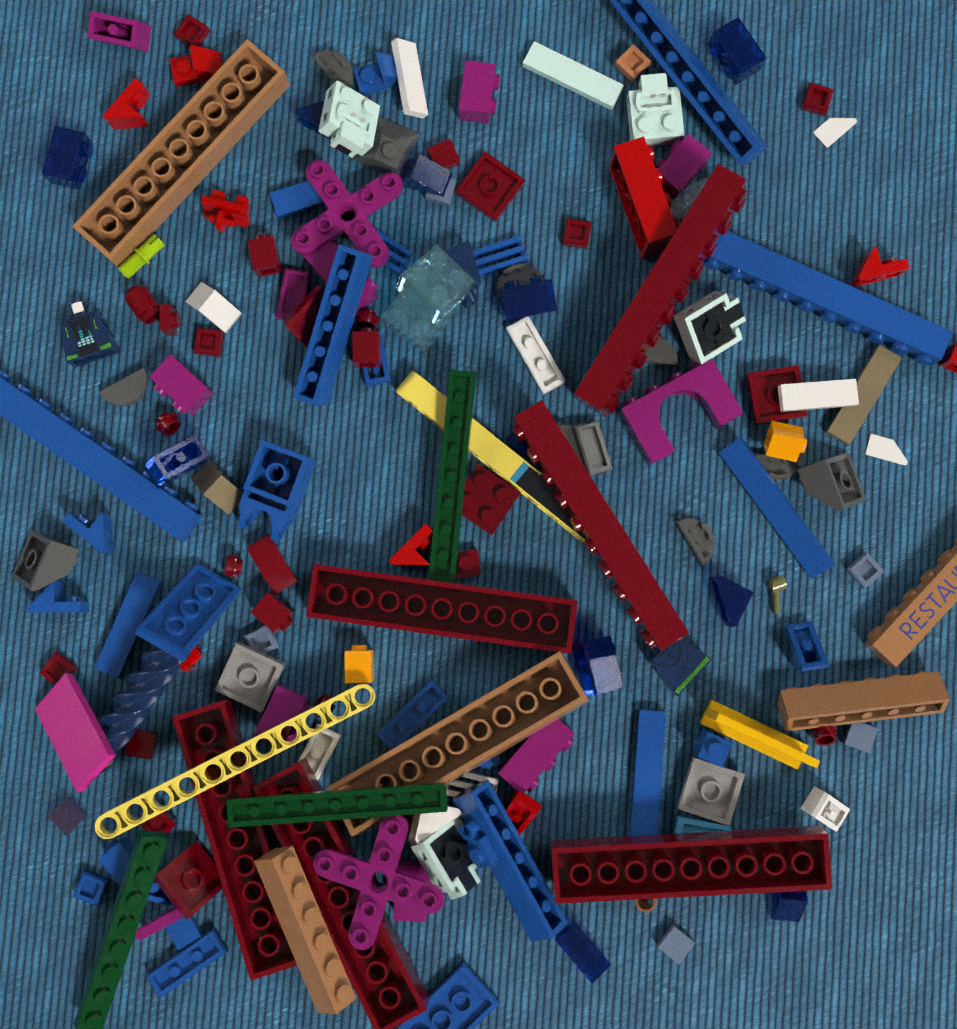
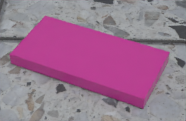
M65 673L35 710L75 791L82 792L116 755L74 675Z

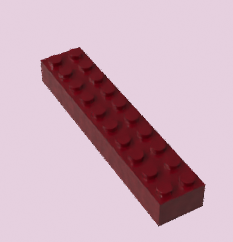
M720 164L716 166L576 389L574 395L580 403L605 418L608 413H614L620 403L617 400L622 391L627 392L634 380L632 375L636 368L640 370L648 358L646 352L650 346L654 348L662 336L660 330L663 325L666 324L668 326L676 313L673 311L678 302L683 303L690 291L688 286L692 279L696 281L700 277L704 269L702 266L706 257L711 258L718 247L716 242L719 236L727 234L732 225L730 220L735 212L740 213L747 200L745 196L748 191L745 189L746 178Z
M540 400L514 417V425L512 426L513 433L520 443L525 441L528 449L526 453L534 465L539 463L543 470L540 474L548 488L554 487L557 492L555 499L562 510L567 508L572 517L568 520L576 533L579 531L583 533L586 538L583 541L584 546L590 555L596 554L600 563L597 566L605 578L610 577L615 584L611 588L618 600H625L629 608L625 611L632 622L637 625L640 624L644 630L640 632V635L647 646L662 651L688 635V630L544 402Z
M314 564L306 617L571 654L578 600Z
M231 698L172 717L188 770L244 742ZM236 751L232 754L231 759L235 765L242 766L246 763L247 757L243 752ZM211 764L207 767L206 772L210 778L216 779L221 776V768L218 765ZM252 767L196 795L250 981L297 966L254 863L255 860L276 848L269 825L228 828L226 800L234 797L256 796L252 789L256 785ZM190 778L193 789H195V781L192 778Z
M306 758L252 787L256 796L323 791ZM338 820L271 825L282 847H294L344 970L373 1028L393 1029L426 1011L429 997L385 911L374 944L365 950L356 949L350 943L348 935L361 890L323 878L314 870L313 859L317 853L324 849H333L356 857Z
M821 826L551 840L555 904L833 890L829 836Z

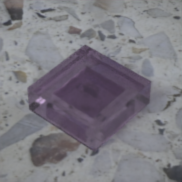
M68 797L48 818L67 836L88 814L71 797Z

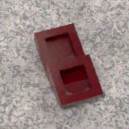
M270 534L247 547L256 566L275 595L297 582V577L283 558V554L276 543L271 540Z

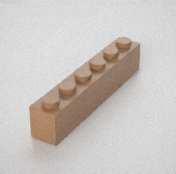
M921 671L905 676L896 674L880 679L871 677L855 682L841 681L830 685L815 684L804 688L789 687L785 690H780L777 705L785 732L818 728L820 726H837L944 713L950 698L939 671L930 673Z
M294 847L275 848L255 860L254 863L317 1014H338L357 998Z

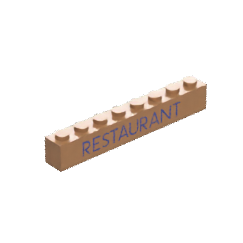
M957 544L951 550L941 554L937 560L939 562L934 569L927 570L920 578L922 582L916 588H911L902 597L904 601L900 606L892 608L885 615L887 620L880 627L876 626L868 633L867 637L869 639L864 645L886 666L897 667L957 602Z

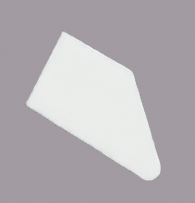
M829 118L813 133L828 148L855 125L857 120L855 118Z
M874 434L870 435L865 455L907 465V459L894 440Z

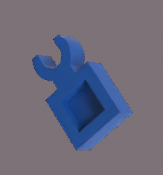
M475 819L468 823L464 822L457 828L459 834L467 840L468 843L464 846L469 853L471 861L475 863L478 869L493 865L500 859L488 836L480 834V827Z

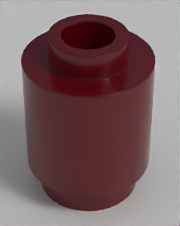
M134 285L127 290L124 300L139 321L148 325L160 318V306L146 286Z

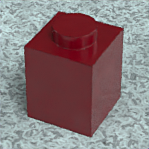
M262 234L255 236L253 240H248L253 270L258 278L283 273L278 244L273 235Z
M365 327L360 328L359 332H352L354 366L356 368L382 367L381 336L379 331H375L374 328Z
M267 592L250 613L272 632L279 633L281 630L285 632L294 622L292 617L296 612L274 593Z

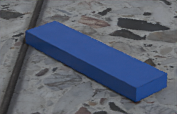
M140 571L136 572L94 668L121 678L139 637L135 634L136 628L149 615L163 581Z

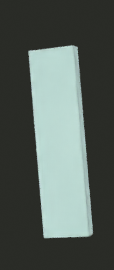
M535 41L523 61L524 68L610 110L613 109L624 87L623 84Z

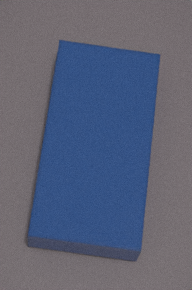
M309 181L270 192L278 219L325 205Z

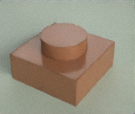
M633 44L616 60L615 67L633 83L650 66L651 60Z

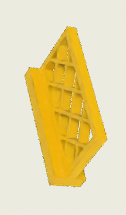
M709 700L699 722L700 724L797 770L801 762L815 768L818 767L820 761L805 754L809 745L716 701Z

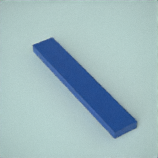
M742 436L719 452L811 579L835 565V562Z
M638 709L630 836L658 835L665 711Z

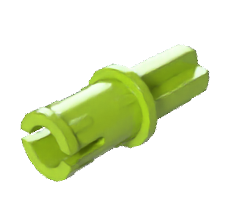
M152 234L138 249L134 248V253L118 267L120 273L124 277L130 278L144 264L149 265V260L165 247L163 242L155 234Z

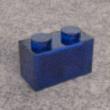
M739 17L712 33L708 44L709 51L715 59L719 60L723 66L724 74L728 79H732L735 85L761 70L766 56Z
M54 126L42 175L51 184L80 190L82 182L87 177L86 166L88 159L93 155V142L84 132Z
M544 275L529 277V282L519 284V280L505 282L504 288L498 289L503 318L506 321L557 311L552 279H545Z
M195 434L154 455L143 468L156 488L159 489L200 467L210 456Z
M611 635L572 644L579 681L587 696L600 695L624 688L622 673L618 667L615 654L616 648L612 642Z

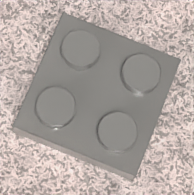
M237 642L215 691L262 713L267 707L286 663L241 642Z
M692 756L677 808L730 826L745 774L726 767H719Z

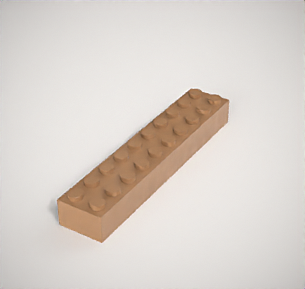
M247 39L72 227L113 264L119 267L134 253V248L138 249L287 90L290 84L285 71Z
M559 651L327 788L328 790L437 782H446L447 785L590 700L566 658ZM386 816L343 820L351 836H357L380 824Z

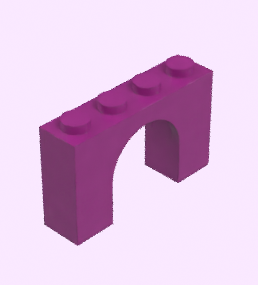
M713 359L703 364L696 362L689 367L691 371L683 375L681 372L670 376L667 379L668 383L662 387L656 384L645 390L646 395L637 400L634 396L622 403L623 408L619 411V415L648 466L675 451L659 421V409L666 398L677 394L693 397L702 405L715 429L743 414L742 409Z

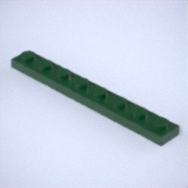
M450 369L428 580L454 583L456 579L477 372Z
M446 782L234 797L226 800L228 828L448 811Z
M139 831L74 1021L75 1029H103L168 841L166 832Z

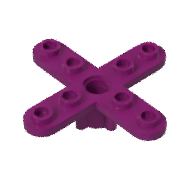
M322 160L311 162L306 169L307 179L328 210L293 233L291 237L293 249L301 255H308L343 234L350 239L357 250L374 255L371 267L384 266L389 259V250L367 217L396 199L402 193L403 182L401 177L393 172L385 173L350 195L329 164ZM348 216H353V217H354V218H353L352 220H350V221H344V220H343L345 217H348Z
M403 815L386 816L383 818L369 862L333 849L321 850L313 859L314 870L319 876L361 890L348 935L350 943L356 949L365 950L374 944L388 900L429 914L438 912L445 902L444 892L436 884L397 871L409 826L407 819ZM376 872H381L386 876V884H382L377 880Z

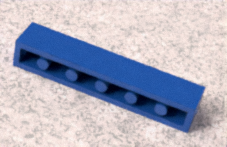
M338 245L295 388L294 398L315 406L329 404L374 255L344 245Z
M489 780L468 787L452 800L457 809H460L461 816L465 822L468 823L472 819L476 820L480 827V834L488 836L500 859L489 866L529 939L533 942L553 938L568 922L559 905L555 904V898Z

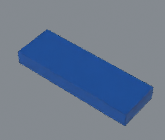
M431 679L375 735L389 750L394 749L411 737L450 699V696Z
M214 927L152 969L145 976L159 998H161L227 953L229 948Z

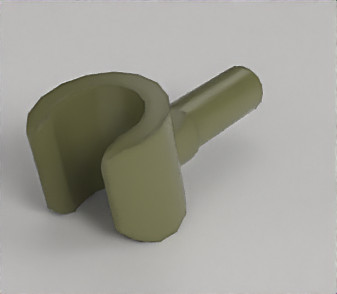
M777 576L768 581L773 597L774 614H780L779 591L787 589L785 578Z

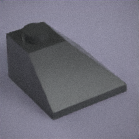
M378 116L373 147L363 156L356 154L353 160L381 173L393 172L401 177L420 134Z
M849 452L798 469L800 483L805 488L806 493L838 511L867 501Z
M31 530L11 578L29 590L37 591L70 574L71 569L78 561L79 549L53 537Z

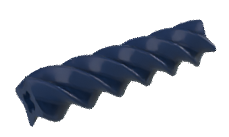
M158 647L155 650L142 654L141 671L127 676V691L117 694L112 698L113 712L102 715L98 719V723L116 755L100 773L108 770L116 762L123 747L130 742L137 727L146 719L151 707L162 696L165 686L173 680L180 665L187 660L191 652L183 661L178 660Z

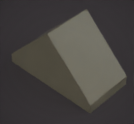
M208 461L192 478V481L199 490L228 515L240 504L243 492L211 461Z

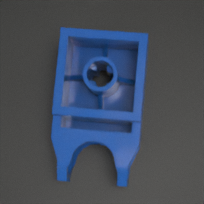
M261 439L243 487L244 492L240 500L238 527L248 529L257 515L265 511L269 514L272 521L271 540L280 542L285 531L296 519L318 460ZM279 470L284 472L282 478L278 476Z

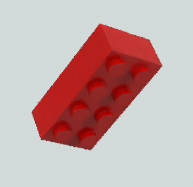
M644 136L614 146L609 164L641 259L662 253L679 227L677 217H673L670 210V196L667 192L664 193L661 185L663 183L661 171L659 168L656 169L653 163L654 152L650 144L647 145Z

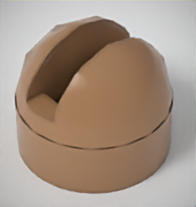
M643 899L635 900V905L641 912L648 913L657 906V899H651L653 905Z

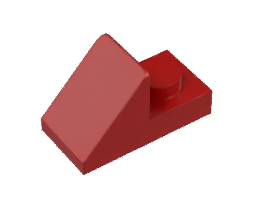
M190 45L191 55L171 58L173 81L176 87L207 82L223 65L221 53Z
M135 78L102 117L114 130L147 127V122L137 110L145 106L150 96L149 92Z
M874 246L865 256L850 284L855 288L901 276L910 269L908 260L906 258L897 261V258H890L881 262L878 249Z
M425 524L389 562L394 566H430L417 550L419 548L424 550L432 542L433 530Z
M515 790L504 809L520 835L539 813L542 805L525 793L523 794Z

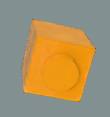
M771 421L764 441L765 455L797 462L799 454L804 453L807 446V438H804L803 427Z
M351 645V650L345 651V683H372L374 681V650H367V645Z

